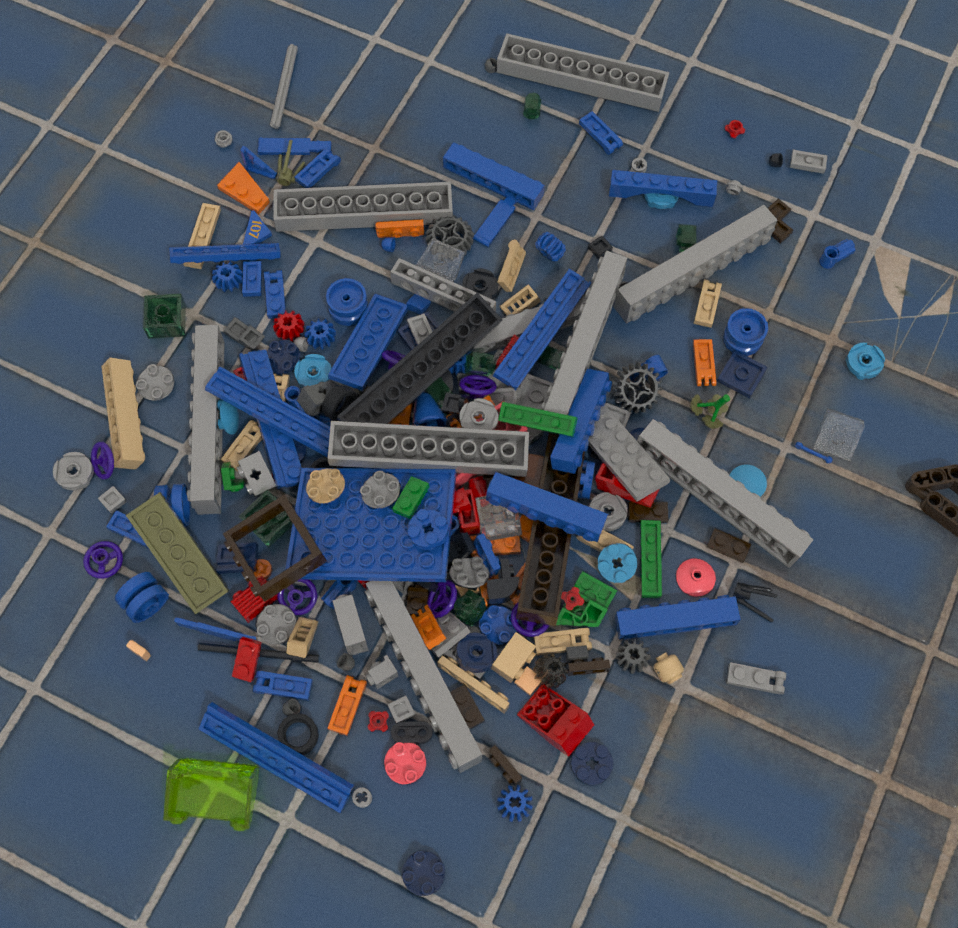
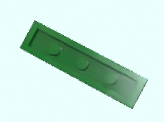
M502 402L498 418L500 422L574 437L578 420L574 416Z
M641 520V597L661 598V521Z

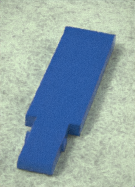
M260 137L258 138L257 154L286 155L289 140H292L290 155H310V152L319 153L326 148L331 150V141H311L310 138Z
M506 197L504 201L500 199L473 239L489 247L515 211L516 207L514 205L517 201Z
M178 617L174 619L179 626L239 642L242 637L258 641L255 636L237 633L200 622L196 623Z

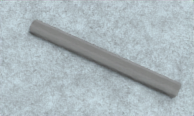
M290 44L287 49L270 126L274 129H278L281 125L298 47Z

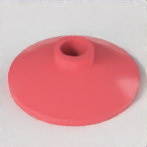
M689 559L679 566L676 572V581L679 588L685 594L692 597H701L707 595L713 589L716 576L713 568L707 562L701 559ZM694 573H699L700 578H695Z

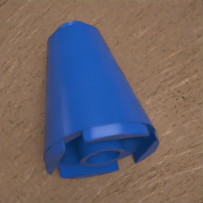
M423 393L415 400L414 426L447 427V418L432 395Z

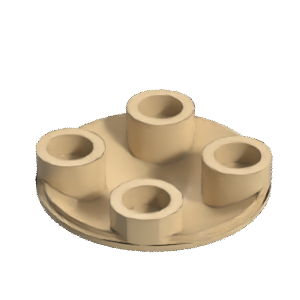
M338 469L314 470L310 474L306 491L309 498L314 502L329 503L342 494L345 480Z

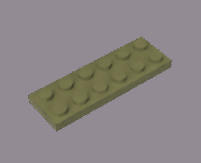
M161 492L126 515L195 614L230 591Z

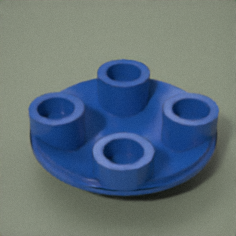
M490 606L482 613L479 619L480 633L486 635L487 639L491 643L493 641L495 645L507 644L517 632L511 622L512 611L503 606Z

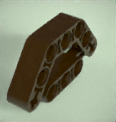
M953 464L915 472L905 484L906 490L922 499L920 508L925 514L958 537V506L939 492H936L937 490L949 488L958 495V465Z

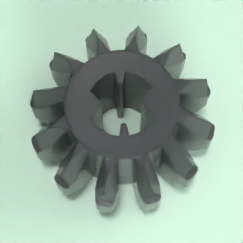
M634 638L631 644L628 640H625L624 646H618L620 652L616 653V657L620 660L617 664H624V672L630 668V673L634 674L636 668L641 673L643 667H648L649 663L647 660H650L651 655L646 654L649 651V647L642 648L643 641L638 645ZM632 653L636 654L634 660L630 658Z

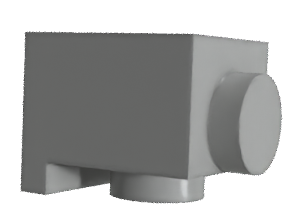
M387 655L384 656L382 663L381 661L374 663L370 667L368 674L365 675L371 686L375 684L377 689L399 677L397 670Z

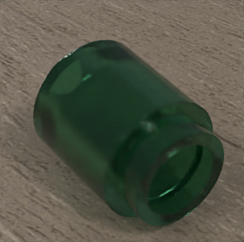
M529 93L524 101L523 115L533 120L540 116L541 98L537 93Z

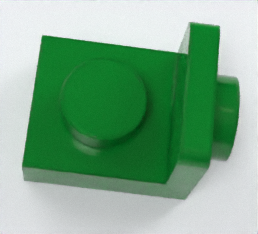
M223 462L221 473L224 490L231 492L240 491L244 488L245 479H236L235 468H231V462Z

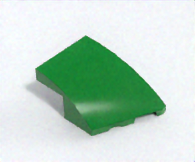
M582 571L574 587L579 588V594L584 599V604L575 606L573 610H567L565 607L566 603H564L559 612L556 625L598 627L617 592V589Z

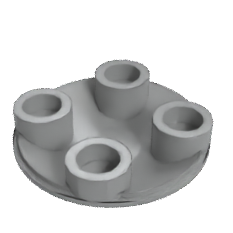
M151 364L139 375L136 387L144 398L152 401L161 400L167 397L173 390L174 377L167 368Z
M376 471L360 488V493L363 501L368 506L384 508L391 505L398 498L400 483L395 476L383 471Z
M480 557L457 558L452 561L450 576L460 586L475 588L487 582L489 570L485 567L483 559Z
M267 605L257 618V633L267 643H285L297 622L296 616L285 605Z

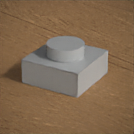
M114 486L98 498L111 514L127 502Z
M407 696L388 704L396 723L415 716Z

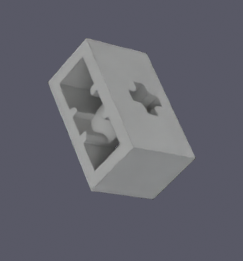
M260 451L238 461L240 466L236 468L241 478L246 477L248 483L245 486L250 495L254 494L256 498L276 488V484ZM255 470L256 473H261L258 480L251 478L252 471Z

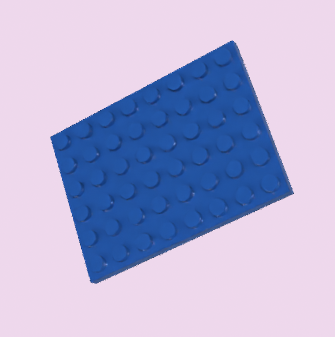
M301 468L295 511L327 560L326 563L301 579L446 582L456 470ZM338 469L345 480V487L337 499L329 503H317L309 498L306 486L310 479V474L314 470ZM376 471H383L397 478L400 483L399 496L411 476L429 483L430 487L414 515L420 509L440 512L448 523L449 535L446 541L439 547L438 545L432 547L431 550L417 548L408 535V524L411 519L396 514L392 510L397 499L387 507L372 508L363 501L360 488ZM294 524L292 525L285 570L311 554ZM431 526L424 528L425 533H428V531H433Z

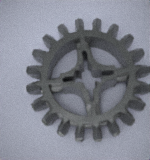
M453 215L452 218L448 216L446 218L440 217L439 221L434 219L433 224H429V229L426 231V242L429 250H431L433 255L437 254L438 259L444 256V260L450 257L453 261L454 257L460 259L461 254L466 256L467 251H470L474 233L467 220L462 221L461 217L456 219V216ZM457 232L461 233L464 238H461ZM436 237L440 238L442 243L438 242Z
M637 362L635 366L633 363H629V369L623 366L622 370L624 373L618 371L617 375L620 378L613 379L614 382H617V385H612V388L617 389V392L612 394L613 396H619L615 400L616 403L622 402L621 408L624 409L627 406V411L631 412L633 409L634 413H638L639 409L644 413L646 412V407L652 409L651 403H658L655 397L661 398V395L657 393L658 390H663L662 387H658L662 380H656L659 373L652 374L654 368L650 367L648 369V364L641 366L640 362ZM639 372L634 381H626L631 374ZM645 376L650 382V389L645 385ZM631 385H639L640 389L644 391H636L637 389H634ZM624 387L629 389V400L625 395ZM640 395H648L644 401L640 403H635L636 399H639Z

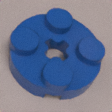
M583 461L582 471L586 473H581L580 485L584 486L579 487L578 498L590 499L595 462Z
M420 509L408 524V535L412 543L422 550H431L432 547L441 546L449 535L446 518L438 511ZM431 526L433 531H428V533H425L424 528Z

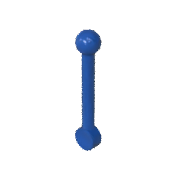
M800 442L795 444L797 449H803L825 460L828 464L833 461L832 457H826L803 446Z

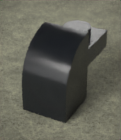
M468 532L461 533L450 543L447 569H450L454 559L472 557L471 553L475 550V547Z
M500 559L502 579L487 580L489 605L506 603L513 599L517 593L519 577H514L513 565H509V559Z

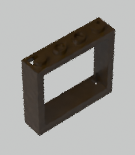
M285 494L223 533L227 540L224 542L229 552L233 551L235 554L232 557L238 567L242 566L244 569L241 572L247 582L251 581L253 585L250 587L255 597L260 596L264 602L327 562ZM283 511H286L311 551V554L261 586L236 542Z

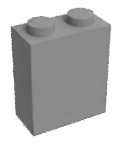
M348 594L338 596L336 600L332 601L348 654L353 656L369 651L353 596H348Z

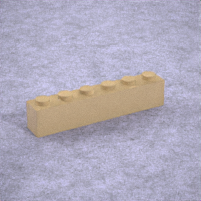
M109 358L101 367L112 453L114 456V468L137 469L144 462L145 453L142 447L143 437L140 433V418H138L136 386L133 382L134 371L130 360Z

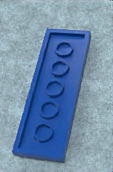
M374 294L330 370L328 378L363 391L382 358V352L387 349L407 313L408 305Z

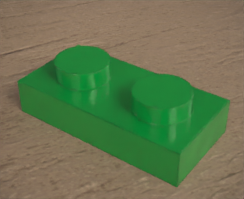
M411 476L393 506V512L411 519L430 487L429 483Z

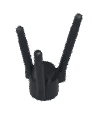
M737 582L733 597L736 596L738 598L737 603L746 606L769 622L774 621L768 615L747 603L745 599L749 600L751 593L776 598L777 594L770 593L772 592L771 588Z

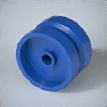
M344 278L335 281L327 289L326 300L330 317L340 325L351 326L357 324L368 306L366 291L363 285L354 279Z
M743 308L735 311L730 316L723 333V342L727 349L732 353L736 350L746 356L755 354L761 348L768 332V323L765 317L753 309Z
M173 484L172 489L168 485L155 486L154 496L161 492L183 525L188 526L190 522V501L187 499L188 489L186 484Z
M143 572L132 577L115 595V601L123 610H126L127 616L133 623H139L150 618L168 600L169 594L161 585H157L158 581L150 572Z

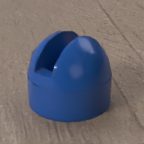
M385 238L381 243L382 249L387 252H394L395 238Z

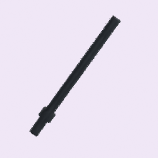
M209 643L198 644V651L237 655L238 646ZM260 649L259 657L293 660L294 663H319L320 658L316 654H307L305 658L289 655L287 651Z

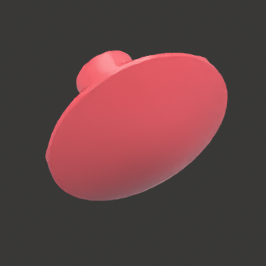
M398 742L388 750L384 760V767L387 775L394 782L411 784L423 775L426 768V757L418 745Z

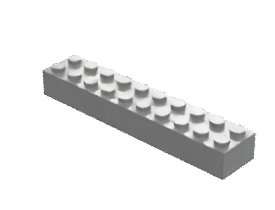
M507 33L497 58V73L657 112L660 110L669 77V72Z
M451 182L274 190V224L276 232L375 227L377 222L422 219L424 225L433 224L434 219L439 221L440 217H453Z
M762 205L620 287L616 294L615 310L625 323L636 321L643 313L651 312L657 305L668 302L672 296L680 295L686 288L694 287L703 278H709L715 271L723 270L732 261L736 262L744 254L752 253L761 244H767L771 240L777 219L765 205Z
M606 251L604 257H600L597 265L598 270L594 272L591 280V288H588L585 295V304L582 303L580 307L579 319L575 320L572 329L573 334L568 338L566 352L562 353L560 368H557L555 371L554 383L548 389V398L546 402H543L541 410L568 415L585 372L589 369L615 301L617 290L620 288L628 257Z
M218 324L195 326V333H192V342L195 344V349H192L194 366L191 367L194 383H191L190 386L191 394L193 395V400L190 401V410L193 412V418L189 420L190 429H192V435L189 436V446L192 447V453L188 455L189 465H191V471H188V482L191 483L190 490H187V499L191 502L192 508L195 509L198 515L221 514L223 429L218 427L220 410L217 405L220 398L205 391V386L218 371L219 367L224 368L225 342Z
M653 419L639 435L637 442L667 476L788 568L802 556L814 540L808 532L796 527L791 519L783 517L777 512L775 507L767 505L761 500L759 495L751 493L745 488L743 483L735 481L729 476L727 471L719 469L713 464L711 459L703 457L695 447L687 445L679 435L666 429L663 423Z
M331 421L328 462L329 466L380 469H455L456 473L494 475L495 472L506 476L526 477L528 470L529 432Z
M367 582V590L364 591L367 596L366 599L371 608L375 606L376 619L380 625L384 624L382 626L388 642H393L391 645L397 660L402 659L403 672L407 678L411 677V687L415 695L421 696L419 698L420 705L425 714H430L429 722L434 732H439V742L443 750L449 751L448 759L454 770L458 769L459 773H462L482 762V753L393 582Z

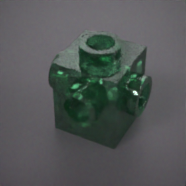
M468 590L462 597L456 600L454 604L455 616L461 622L472 627L476 621L482 618L486 610L485 599Z

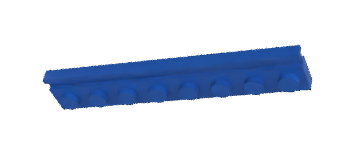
M569 269L496 369L493 377L507 386L510 385L516 391L586 293L591 282H587L584 280V277Z
M267 351L248 352V354L240 353L239 360L245 380L281 400ZM257 419L277 489L299 485L302 467L293 438Z
M222 367L218 368V371L205 386V391L328 458L330 427Z
M211 702L207 706L208 709L199 727L200 731L335 811L342 812L354 787L353 784L215 703Z

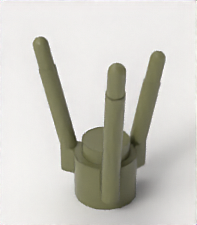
M289 140L283 168L282 154H279L276 180L283 186L295 183V176L305 165V162H302L294 175L292 170L287 168L292 140Z

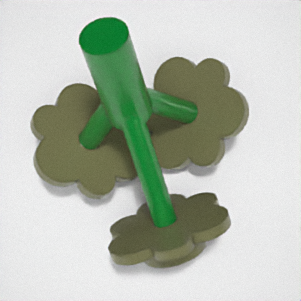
M696 394L692 398L690 407L692 412H695V416L702 414V407H708L707 411L713 414V416L705 415V417H702V421H704L707 427L715 429L723 426V423L716 417L728 411L726 403L730 401V397L727 394L722 397L715 394L707 403H702L700 396Z

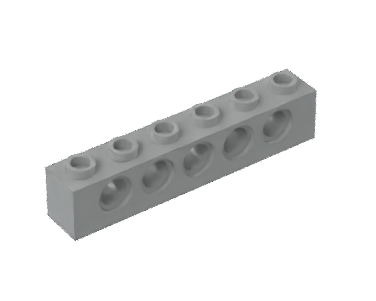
M400 258L390 272L392 284L454 312L476 294V292ZM480 294L496 312V301Z

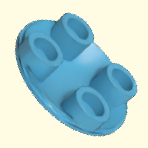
M219 399L217 403L220 410L218 427L233 435L239 427L238 408Z
M740 465L733 469L729 475L735 481L743 483L747 490L751 493H756L760 498L766 491V477L755 466Z

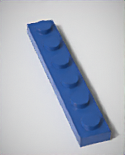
M279 243L169 248L170 263L176 264L227 260H273L280 258Z

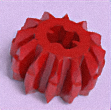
M286 310L283 315L278 313V318L273 321V330L276 332V336L278 338L282 337L283 340L289 338L293 342L294 337L298 338L300 333L304 332V321L301 315H295L293 310L290 314Z

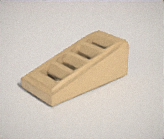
M528 284L504 302L500 308L506 315H515L525 309L533 308L541 300ZM521 299H524V304L521 303ZM516 302H517L518 305L520 306L518 309H517L516 306L514 305V303H516ZM511 306L514 312L511 313L507 307Z
M302 617L298 618L287 641V654L302 658L307 656L318 621Z

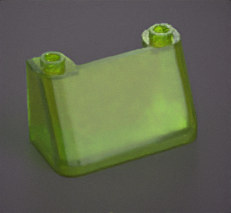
M193 758L177 759L167 770L163 820L170 821L172 824H182L188 817L230 821V826L234 827L233 829L236 831L249 829L252 822L260 768L256 765Z

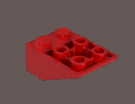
M604 462L595 477L597 489L618 495L621 498L651 508L660 490H656L637 502Z
M544 684L539 687L517 714L520 719L552 746L568 757L594 726L587 712Z

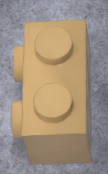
M516 632L492 664L491 669L510 683L514 679L519 680L525 671L522 669L525 663L530 664L536 656V653H534L536 646Z

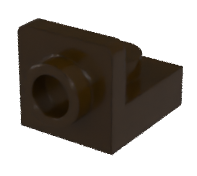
M413 585V587H408L406 609L409 615L414 613L418 617L417 611L419 609L423 613L426 611L424 606L427 605L428 590L420 585Z

